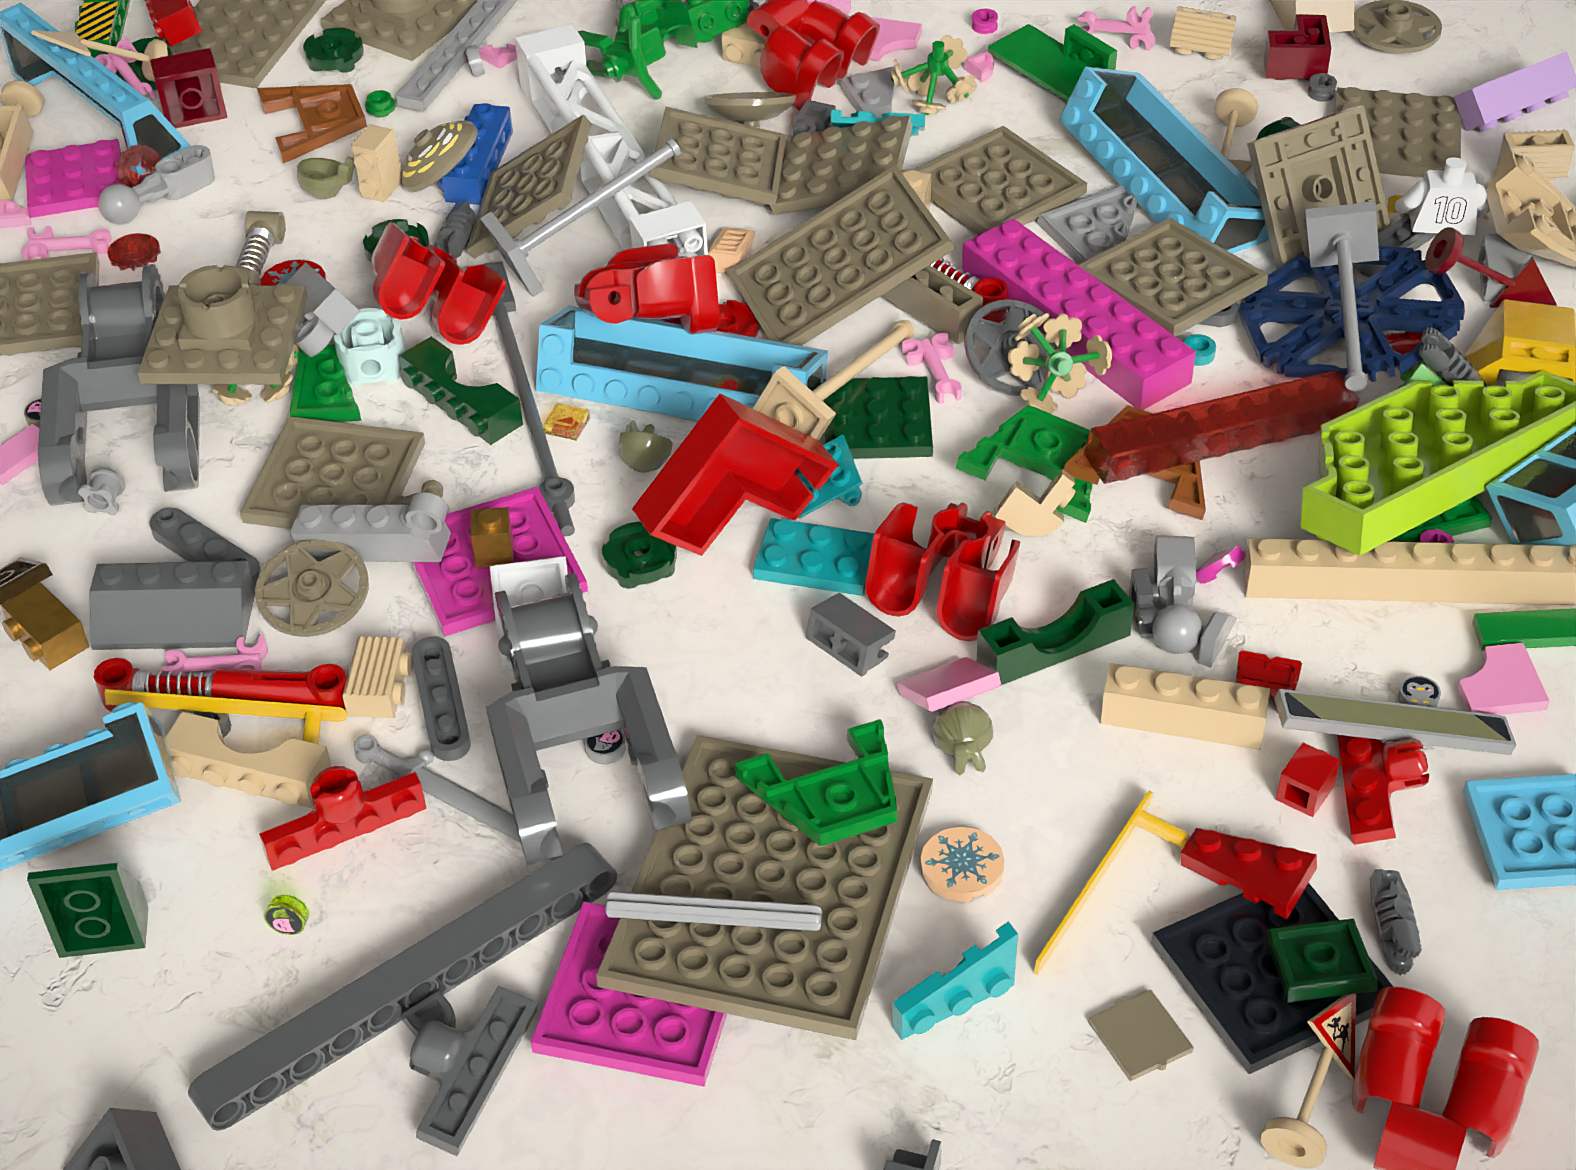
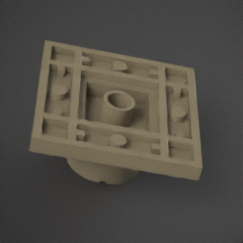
M345 0L321 18V25L324 30L328 28L350 29L355 32V37L359 38L360 36L362 38L363 44L413 61L451 32L478 0Z
M1364 105L1355 106L1247 143L1276 269L1302 252L1309 259L1305 209L1375 201L1378 234L1391 225Z
M217 265L205 266L190 272L183 277L179 285H169L137 373L140 384L282 385L308 298L306 286H291L288 284L257 286L249 283L248 276L244 271L228 265H223V267H218Z

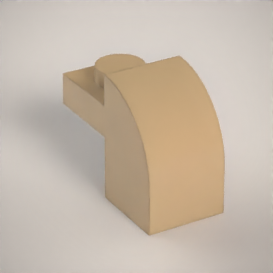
M1061 469L1041 497H1038L1015 481L994 509V517L1006 521V526L1024 536L1039 537L1050 534L1064 523V515L1056 510L1058 505L1064 508L1076 492L1072 488L1075 484L1074 477L1064 469Z

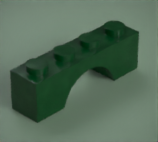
M432 336L399 355L402 369L400 376L404 384L408 388H413L422 394L430 404L437 405L452 420H457L463 424L474 436H479L492 445L523 425L520 399L498 383L486 386H467L456 382L457 374L453 351Z
M1114 579L1080 591L1069 610L1057 620L1045 626L1024 628L1019 626L1014 618L1011 617L979 629L976 662L997 671L1001 685L1131 636L1134 603Z

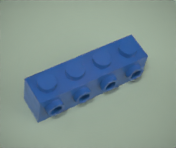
M488 103L474 104L469 116H465L464 121H471L477 127L478 134L474 144L463 159L451 171L439 179V187L444 190L445 202L457 203L467 200L469 204H481L490 173L498 168L513 134L511 112L508 106H495Z

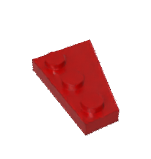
M1201 828L1194 830L1180 852L1181 865L1219 885L1231 884L1243 890V897L1254 903L1263 900L1274 906L1275 914L1285 919L1289 917L1317 869V854Z

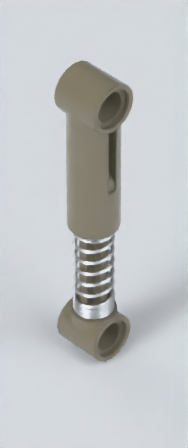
M248 211L246 214V242L235 267L246 273L250 284L260 286L259 276L271 247L274 244H282L284 241L286 224L282 212Z

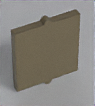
M1151 989L1126 1001L1117 1000L1115 1006L1089 1017L1088 1023L1130 1082L1156 1069L1165 1070L1167 1064L1192 1053L1194 1049L1193 1045Z

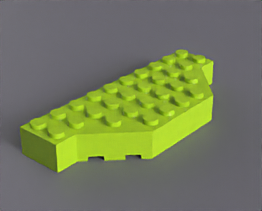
M1544 370L1521 381H1505L1504 387H1484L1483 381L1453 380V386L1439 385L1432 387L1431 380H1415L1321 425L1318 458L1320 479L1303 487L1300 528L1315 534L1319 539L1328 540L1345 548L1349 553L1361 556L1406 531L1417 527L1427 520L1487 490V484L1576 424V383Z

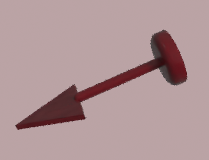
M1453 227L1442 229L1429 245L1425 257V267L1428 271L1443 274L1448 272L1458 262L1506 285L1489 305L1490 308H1498L1504 299L1557 306L1533 256L1511 279L1462 255L1463 235Z

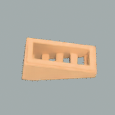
M728 227L722 229L708 252V255L712 256L715 260L716 273L729 274L728 270L747 259L755 238V231Z

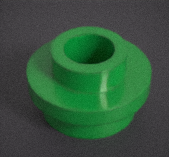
M384 90L371 92L367 96L365 103L366 112L378 118L388 116L396 108L395 100L389 92Z

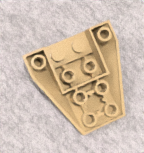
M1510 147L1505 151L1486 190L1487 201L1497 234L1521 251L1576 268V207L1536 169L1535 163L1528 155H1520Z

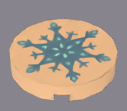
M954 827L944 829L933 835L923 846L920 870L927 881V886L933 893L946 900L968 902L974 901L976 896L984 894L985 897L993 893L1001 883L1004 871V856L1001 847L990 835L974 828Z

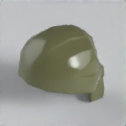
M347 156L345 164L326 158L301 160L297 165V180L304 191L317 199L335 197L343 185L349 184L355 168L354 158Z
M632 420L626 425V432H621L618 444L620 446L619 456L629 468L642 473L659 469L670 456L673 442L661 435L653 434L655 427L652 424L646 425L643 431H638L636 422Z
M959 701L947 706L937 715L933 725V737L936 746L943 752L954 756L955 772L959 776L965 772L968 761H972L976 770L983 773L986 765L981 751L993 739L992 720L988 713L979 705L967 701Z

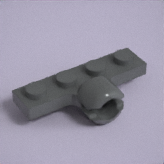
M498 985L477 1024L471 1031L461 1032L436 1020L428 1021L422 1027L412 1045L409 1066L411 1070L438 1081L441 1087L417 1128V1139L452 1155H459L535 1016L538 1002Z

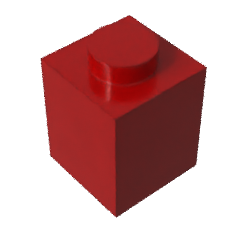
M1303 742L1280 774L1276 800L1310 817H1314L1335 786L1340 759Z

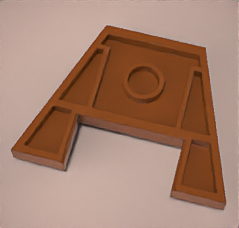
M352 84L257 88L259 100L265 114L295 107L304 130L275 137L283 163L365 128L367 125L365 115Z
M1127 405L1065 464L1064 470L1070 475L1098 485L1106 461L1174 483L1176 485L1167 508L1203 520L1206 507L1196 427Z

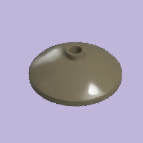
M741 92L704 96V104L721 117L733 121H741V124L752 127H760L761 120H768L779 116L796 101V94L784 92Z

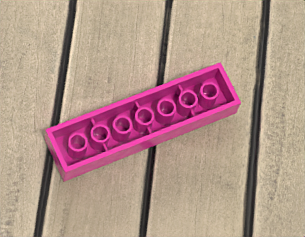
M1014 218L963 243L962 269L964 273H970V278L976 276V278L981 280L991 277L1004 281L1008 287L1007 300H1018L1033 305L1045 314L1048 313L1050 319H1056L1059 314H1066L1068 318L1075 317L1081 320V340L1072 342V345L1066 348V353L1070 357L1087 354V341L1093 339L1094 335H1100L1102 341H1106L1112 351L1110 368L1106 369L1104 375H1098L1095 372L1094 366L1092 367L1089 364V361L1081 363L1090 374L1133 407L1144 410L1192 383L1195 350ZM1041 324L1038 327V330L1041 333L1046 334L1043 325Z

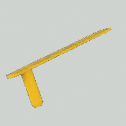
M105 689L106 705H121L129 702L138 704L142 702L147 708L305 719L303 741L319 744L321 721L341 722L347 718V711L345 709L332 706Z
M1149 790L1040 953L1036 960L1034 974H1039L1135 826L1179 847H1184L1190 838L1188 832L1145 812L1151 803L1154 792Z

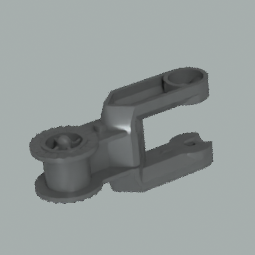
M154 264L144 265L142 281L99 286L92 271L81 272L78 280V302L80 304L79 313L82 326L81 352H78V358H71L43 369L38 463L41 484L48 504L54 506L84 502L83 497L78 494V491L82 485H87L85 469L87 411L157 403V423L154 426L153 433L156 465L163 467L164 491L171 492L198 488L200 436L198 384H140L137 374L165 298L158 268Z
M576 573L565 575L567 593L511 607L505 590L495 592V599L504 636L499 640L498 649L502 655L510 657L516 683L511 684L512 691L490 703L485 708L527 865L563 856L556 830L557 824L547 790L549 787L545 770L540 767L536 753L538 750L623 729L628 744L627 750L631 764L635 766L655 832L692 821L689 799L680 764L647 667L611 666L608 659L600 661L596 648L597 645L593 637L597 632L598 623L593 616L587 613L583 591L580 588V582Z

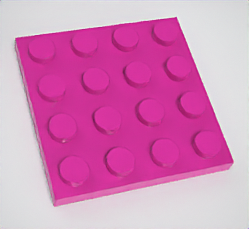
M538 487L448 513L445 523L451 535L441 562H411L444 637L496 621L490 567L476 568L471 541V510L508 507L513 535L514 563L565 556L568 574L576 573L583 593L588 592L587 580Z
M583 902L532 1037V1053L705 1087L727 1014L597 987L596 975L620 918L608 917L606 906Z

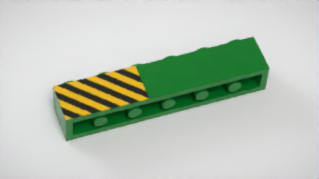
M84 0L83 6H79V21L75 22V33H77L81 40L86 39L116 47L122 39L131 0ZM87 48L93 58L100 54L108 55L107 52Z

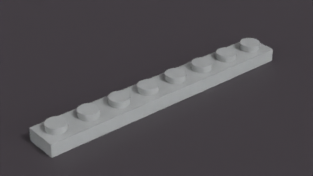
M478 0L396 95L397 106L410 108L414 111H425L467 61L466 48L474 45L478 48L518 0Z

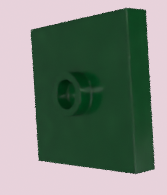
M1354 918L1267 929V943L1288 1002L1377 991L1378 979Z

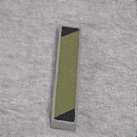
M1279 689L1274 698L1282 728L1387 741L1414 738L1420 740L1423 745L1511 755L1517 746L1506 716L1285 689Z

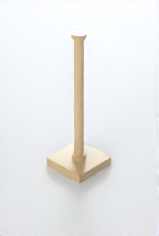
M901 320L895 325L891 333L813 391L805 386L785 366L781 367L774 373L753 409L819 440L836 415L823 400L901 341L911 339L915 334L913 325L907 320Z

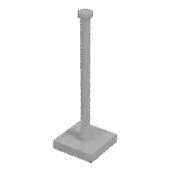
M672 137L665 141V146L520 241L518 238L513 240L492 212L480 218L505 262L532 297L544 289L525 258L528 256L527 252L670 157L675 156L677 158L682 152Z
M1375 201L1305 209L1311 268L1338 265L1348 371V374L1345 376V386L1352 391L1361 390L1367 385V377L1362 372L1352 263L1379 260Z

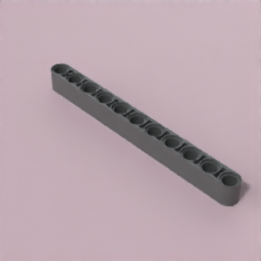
M582 843L564 853L563 856L557 857L203 1072L190 1084L188 1089L189 1098L213 1130H225L402 1021V1013L437 991L444 995L579 911L583 902L592 903L605 895L617 880L616 870L591 844Z

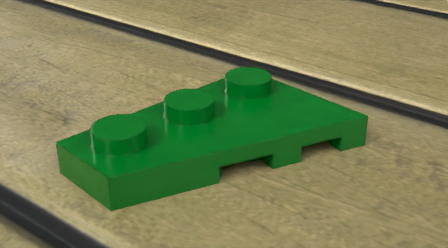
M334 344L327 345L313 357H309L300 348L289 413L290 417L331 422L362 421L343 366L339 363Z

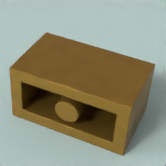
M41 582L1 604L6 618L2 625L7 635L14 642L19 639L29 658L34 662L39 659L50 671L89 648L81 621Z

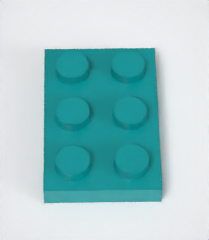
M771 518L753 567V579L863 596L875 533Z

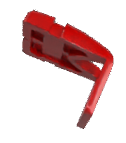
M1242 650L1238 656L1236 683L1270 688L1269 696L1275 703L1274 698L1279 689L1296 690V682L1299 680L1302 663L1299 660L1277 656L1270 659L1266 654Z

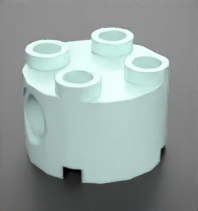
M381 308L359 309L361 312L339 335L333 336L339 363L343 366L348 383L351 385H361L363 383H375L383 380L392 382L401 377L399 355L406 351L399 319L387 316Z

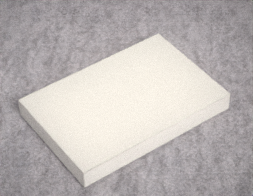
M565 556L490 566L498 644L504 633L495 599V592L505 590L510 607L567 593L565 575L568 572ZM499 651L501 673H514L510 657L502 655Z

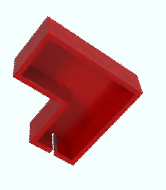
M719 393L633 506L632 510L650 535L702 556L745 500L795 521L814 497V494L795 472L797 467L815 489L820 490L839 464L819 440Z

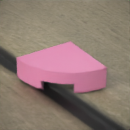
M492 44L479 49V55L482 60L500 69L517 59L516 45L506 44L507 47L493 48Z
M987 50L967 58L964 61V70L981 83L986 81L993 74V55L988 53Z
M11 200L0 201V228L32 225L26 208L17 206Z

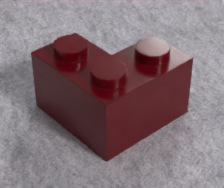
M1296 14L1294 31L1268 30L1264 55L1266 78H1273L1275 80L1304 79L1309 81L1311 76L1315 74H1328L1332 47L1327 16Z

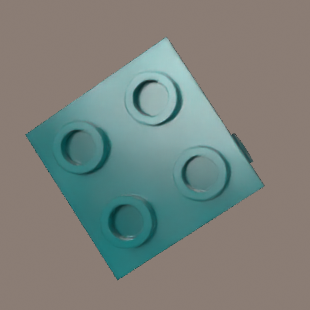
M843 434L823 445L839 466L820 490L815 489L798 467L795 470L797 475L814 494L813 499L799 515V518L806 516L838 497L849 506L859 504L862 497V491L859 486L863 482Z

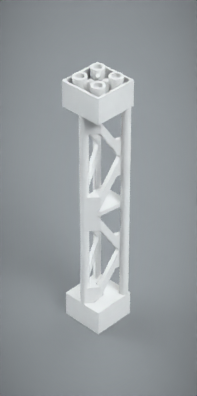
M572 23L515 37L521 89L532 107L536 108L551 134L581 115H584L591 123L611 132L593 136L588 135L589 140L585 145L583 161L580 164L577 176L589 195L601 188L594 176L600 175L603 182L607 184L647 157L588 69L584 40ZM590 93L605 117L580 106L581 98L585 94ZM553 102L561 115L556 117L548 103ZM650 171L644 176L658 198L628 185L597 206L623 250L672 243L677 246L678 257L708 255L706 222L692 201L678 204L664 183L656 178L649 177ZM630 199L656 211L640 215Z

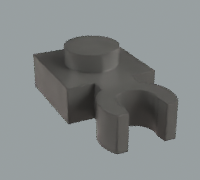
M807 100L796 115V123L793 125V136L802 132H809L811 134L826 130L831 124V110H836V106Z
M1147 568L1132 569L1129 598L1134 603L1133 614L1135 622L1138 623L1141 638L1154 637L1152 627L1158 614L1154 607L1158 606L1159 603L1158 587L1156 583L1150 582Z

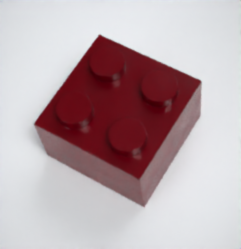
M211 48L150 59L164 117L175 129L228 118Z

